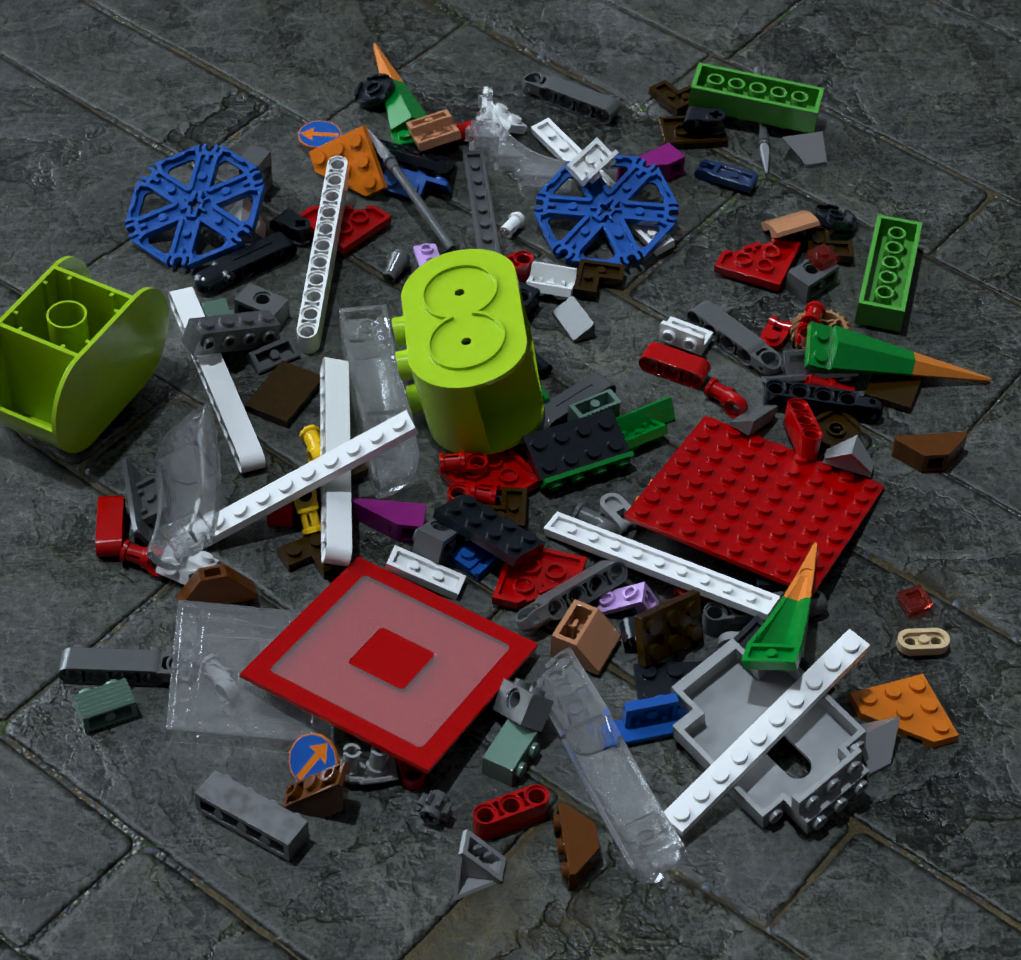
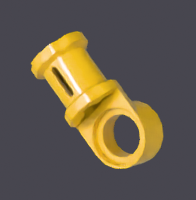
M308 425L300 431L299 437L307 446L306 451L309 463L320 457V428L315 425Z
M316 489L311 491L312 497L309 501H302L299 498L294 500L297 514H300L303 525L302 535L321 531V523L317 512L319 505Z

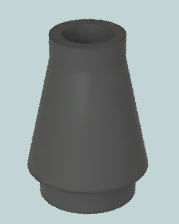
M395 249L389 254L383 274V279L386 282L394 283L410 265V256L406 251Z

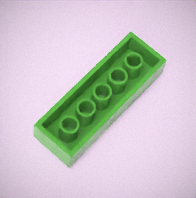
M699 62L690 89L688 108L691 106L718 108L725 112V116L793 129L803 133H814L824 88Z
M877 215L855 317L856 324L901 332L922 222Z

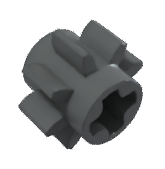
M440 790L430 791L429 795L422 793L417 802L419 805L417 812H420V818L429 825H437L441 820L447 822L453 812L451 810L453 804L450 803L449 796Z

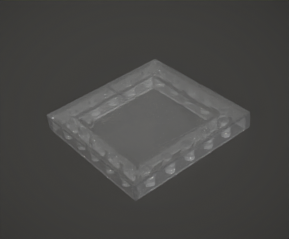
M178 600L164 742L290 752L294 742L302 735L317 733L324 735L334 744L333 725L240 678V673L302 611Z

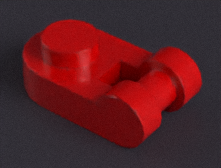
M771 315L760 338L778 352L790 336L792 322L788 320L783 322L779 320V317Z

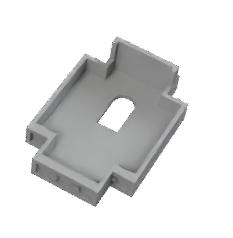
M732 638L671 687L672 693L677 694L679 706L687 713L673 725L674 738L707 770L805 671L799 666L797 671L743 669L741 660L745 649ZM827 693L784 735L810 762L811 771L806 777L795 779L788 776L765 754L728 791L734 800L762 828L769 823H776L782 817L784 811L806 834L813 829L818 830L826 823L828 816L834 811L838 813L843 810L853 795L862 794L869 785V770L862 764V750L866 746V730Z

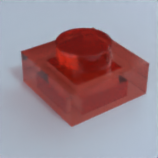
M823 243L807 251L806 259L820 271H823L838 263L839 255Z
M921 585L897 593L896 599L909 617L932 610L933 601Z

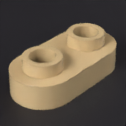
M940 628L904 629L898 634L896 647L902 654L908 656L941 655L948 650L950 636Z

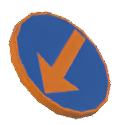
M323 120L306 123L298 132L299 142L311 150L341 136V130L337 125Z
M309 733L302 735L294 742L290 749V771L297 782L330 766L339 764L337 749L332 741L322 734Z

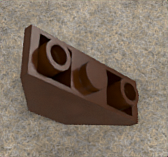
M951 432L894 436L891 456L921 473L946 471L963 453L967 433Z
M225 564L198 568L176 596L179 613H194L199 609L220 608L225 604L235 602L246 603L251 599L258 598L254 581Z
M346 761L341 762L298 782L291 783L285 790L282 806L293 813L297 812L320 818H326L343 811L350 789L349 763Z
M558 803L557 814L552 815L553 831L559 833V838H556L557 855L563 856V862H560L561 879L567 880L568 891L575 890L598 864L600 845L596 823L565 803Z

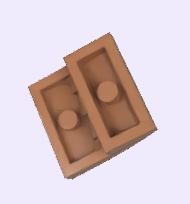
M447 109L406 122L410 135L420 152L461 139L460 130L454 124L452 115Z
M802 210L761 222L763 231L770 230L773 239L819 226L820 222L811 212Z

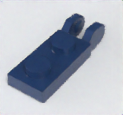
M708 159L701 160L700 167L696 168L694 172L695 177L699 180L701 179V181L706 182L709 180L749 194L758 182L759 177L756 173Z

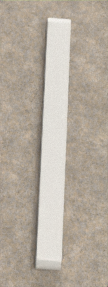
M334 156L328 160L297 325L299 349L306 354L316 352L321 343L349 184L348 162L343 156Z
M193 287L169 292L171 308L180 330L184 334L189 318L205 317ZM221 353L192 356L240 473L265 468L266 462L263 450Z
M328 357L323 358L320 369V456L350 441L349 362ZM351 470L321 486V562L345 567L349 566L352 556Z

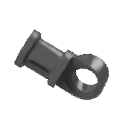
M580 502L576 506L572 514L573 518L619 535L617 526L612 521L606 519L603 512H596L588 508L584 502Z

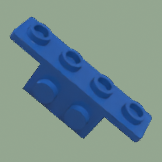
M378 158L388 186L383 192L412 201L395 175L384 165L383 159ZM400 165L401 170L421 198H423L427 187L451 194L452 188L445 178L436 176V178L429 177L423 171L416 170L413 172L408 170L407 167Z
M661 694L652 698L635 699L624 703L622 720L596 726L602 748L609 749L673 736V725L687 714L682 708L678 709L679 699L677 694Z

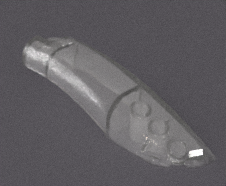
M386 304L340 308L338 321L342 338L341 345L344 360L349 362V390L359 435L407 410L413 421L411 408H409L404 386L397 368ZM416 435L366 461L376 500L396 495L413 480L419 464V449Z
M210 402L189 413L183 418L184 420L177 426H173L165 434L153 461L157 474L158 505L155 528L146 554L153 563L164 569L180 570L185 568L189 556H194L202 549L212 545L216 532L221 500V468L217 432Z
M568 647L549 660L545 665V672L542 677H538L537 688L546 691L544 696L554 701L548 719L588 796L634 877L643 883L661 882L665 880L663 872L689 861L685 846L637 766L609 709L571 647Z

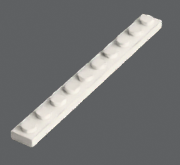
M549 118L531 127V133L563 165L573 160L582 151ZM601 170L600 174L610 190L615 182ZM627 224L629 230L645 246L659 233V228L655 226ZM669 235L653 253L658 256L674 247V239Z
M407 410L181 531L184 542L190 548L202 551L418 434Z
M558 511L543 528L544 534L548 537L605 559L622 562L626 567L688 591L692 589L699 591L701 596L750 615H758L763 620H767L781 600L779 595Z
M848 629L661 814L662 819L683 837L870 650V644L851 629Z

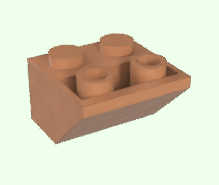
M574 599L552 634L550 656L599 675L621 639V634L598 608Z

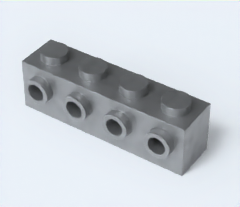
M270 310L189 318L181 341L192 356L256 349L273 343L281 324Z
M214 770L195 792L196 810L287 861L292 859L309 838L308 820L303 815L287 810L278 801L267 799L254 788L238 783L228 774L224 775Z

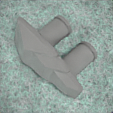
M349 743L344 746L343 758L339 760V763L344 761L349 763L350 783L367 785L397 781L399 779L395 758L392 755L374 746H371L370 752H361V748L355 743Z

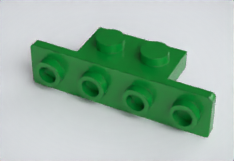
M665 397L618 416L616 420L629 450L632 451L639 448V445L646 442H655L661 436L668 434L665 423L674 420L675 413L672 398Z
M629 451L546 478L539 485L540 491L548 489L549 492L560 489L563 487V484L568 482L577 484L585 480L587 476L593 475L598 477L614 467L616 470L623 469L630 465L629 462L635 456L634 452Z

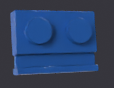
M467 540L450 555L451 564L468 575L472 574L477 581L502 561L470 540Z

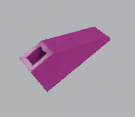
M670 143L638 156L641 157V160L646 159L645 168H649L652 164H655L656 169L659 167L666 181L684 173L685 156ZM617 168L616 182L628 171L627 169Z
M351 497L353 519L396 541L414 543L412 538L415 530L426 524V504Z

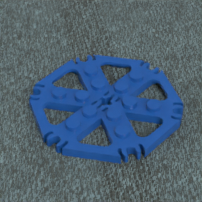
M199 144L154 163V168H148L152 174L150 177L140 176L143 183L137 180L125 220V227L131 233L128 236L134 246L169 269L171 265L173 270H176L177 264L182 262L181 265L184 270L188 268L191 270L240 249L238 245L242 247L245 245L241 237L248 236L251 238L252 234L249 230L254 233L256 231L266 193V185L263 179H261L262 175L258 167L221 145L220 149L218 144H215L214 149L209 151L207 144L203 146ZM189 162H195L189 186L169 175L171 170ZM223 163H230L243 172L241 175L214 185L219 167ZM149 194H155L169 203V205L140 216L145 197ZM244 198H253L250 215L246 221H241L222 209ZM203 226L225 240L224 245L203 255L196 254ZM177 227L171 249L167 254L162 253L149 244L152 237Z
M616 155L614 158L616 162L611 167L625 168L628 171L610 190L602 176H600L593 184L588 182L583 187L579 183L585 197L554 195L568 179H575L565 168L570 162L568 161L537 193L536 204L542 206H534V217L552 254L554 255L556 252V258L558 259L561 255L566 254L565 263L578 267L580 259L622 264L621 262H623L626 269H629V260H635L637 265H640L641 256L645 262L676 228L677 217H671V215L679 214V205L659 167L656 169L655 164H652L649 168H645V158L641 160V157ZM652 184L657 187L664 203L632 200L645 186ZM608 208L610 209V212L606 211V212L602 213V209H603V210H607ZM552 219L580 220L560 241L555 238L548 224ZM627 224L655 226L659 228V233L645 247H639ZM604 232L615 254L612 259L585 257L583 255L585 250Z

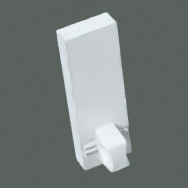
M396 545L384 568L453 600L457 599L466 575Z

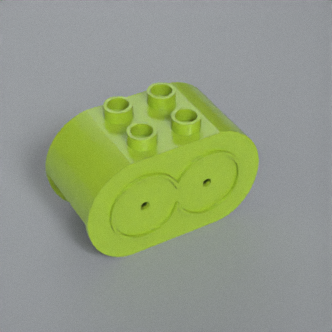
M485 249L452 251L425 262L410 275L401 292L403 316L392 318V327L397 346L407 345L406 350L395 352L401 381L414 379L415 383L406 386L410 411L412 414L424 412L433 439L440 446L453 453L464 451V453L481 452L485 455H491L513 448L522 443L520 439L523 435L533 433L538 429L545 412L533 337L515 267L504 255Z
M65 256L57 260L0 318V424L68 453H78L88 448L144 387L158 365L166 343L169 327V309L164 294L156 288L144 287L132 296L92 280L86 264L77 257Z

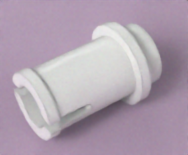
M520 212L511 213L508 221L500 227V234L504 238L510 239L518 228L524 226V215Z

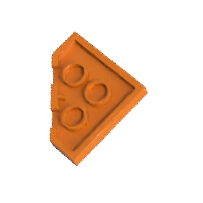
M367 126L358 127L309 151L315 172L323 176L326 174L327 163L330 158L334 156L346 158L349 172L348 188L364 196L370 197L388 188Z
M924 674L850 693L849 701L859 719L869 723L871 721L900 716L897 735L905 738L908 735L922 740V744L930 748L954 743L958 740L959 735Z

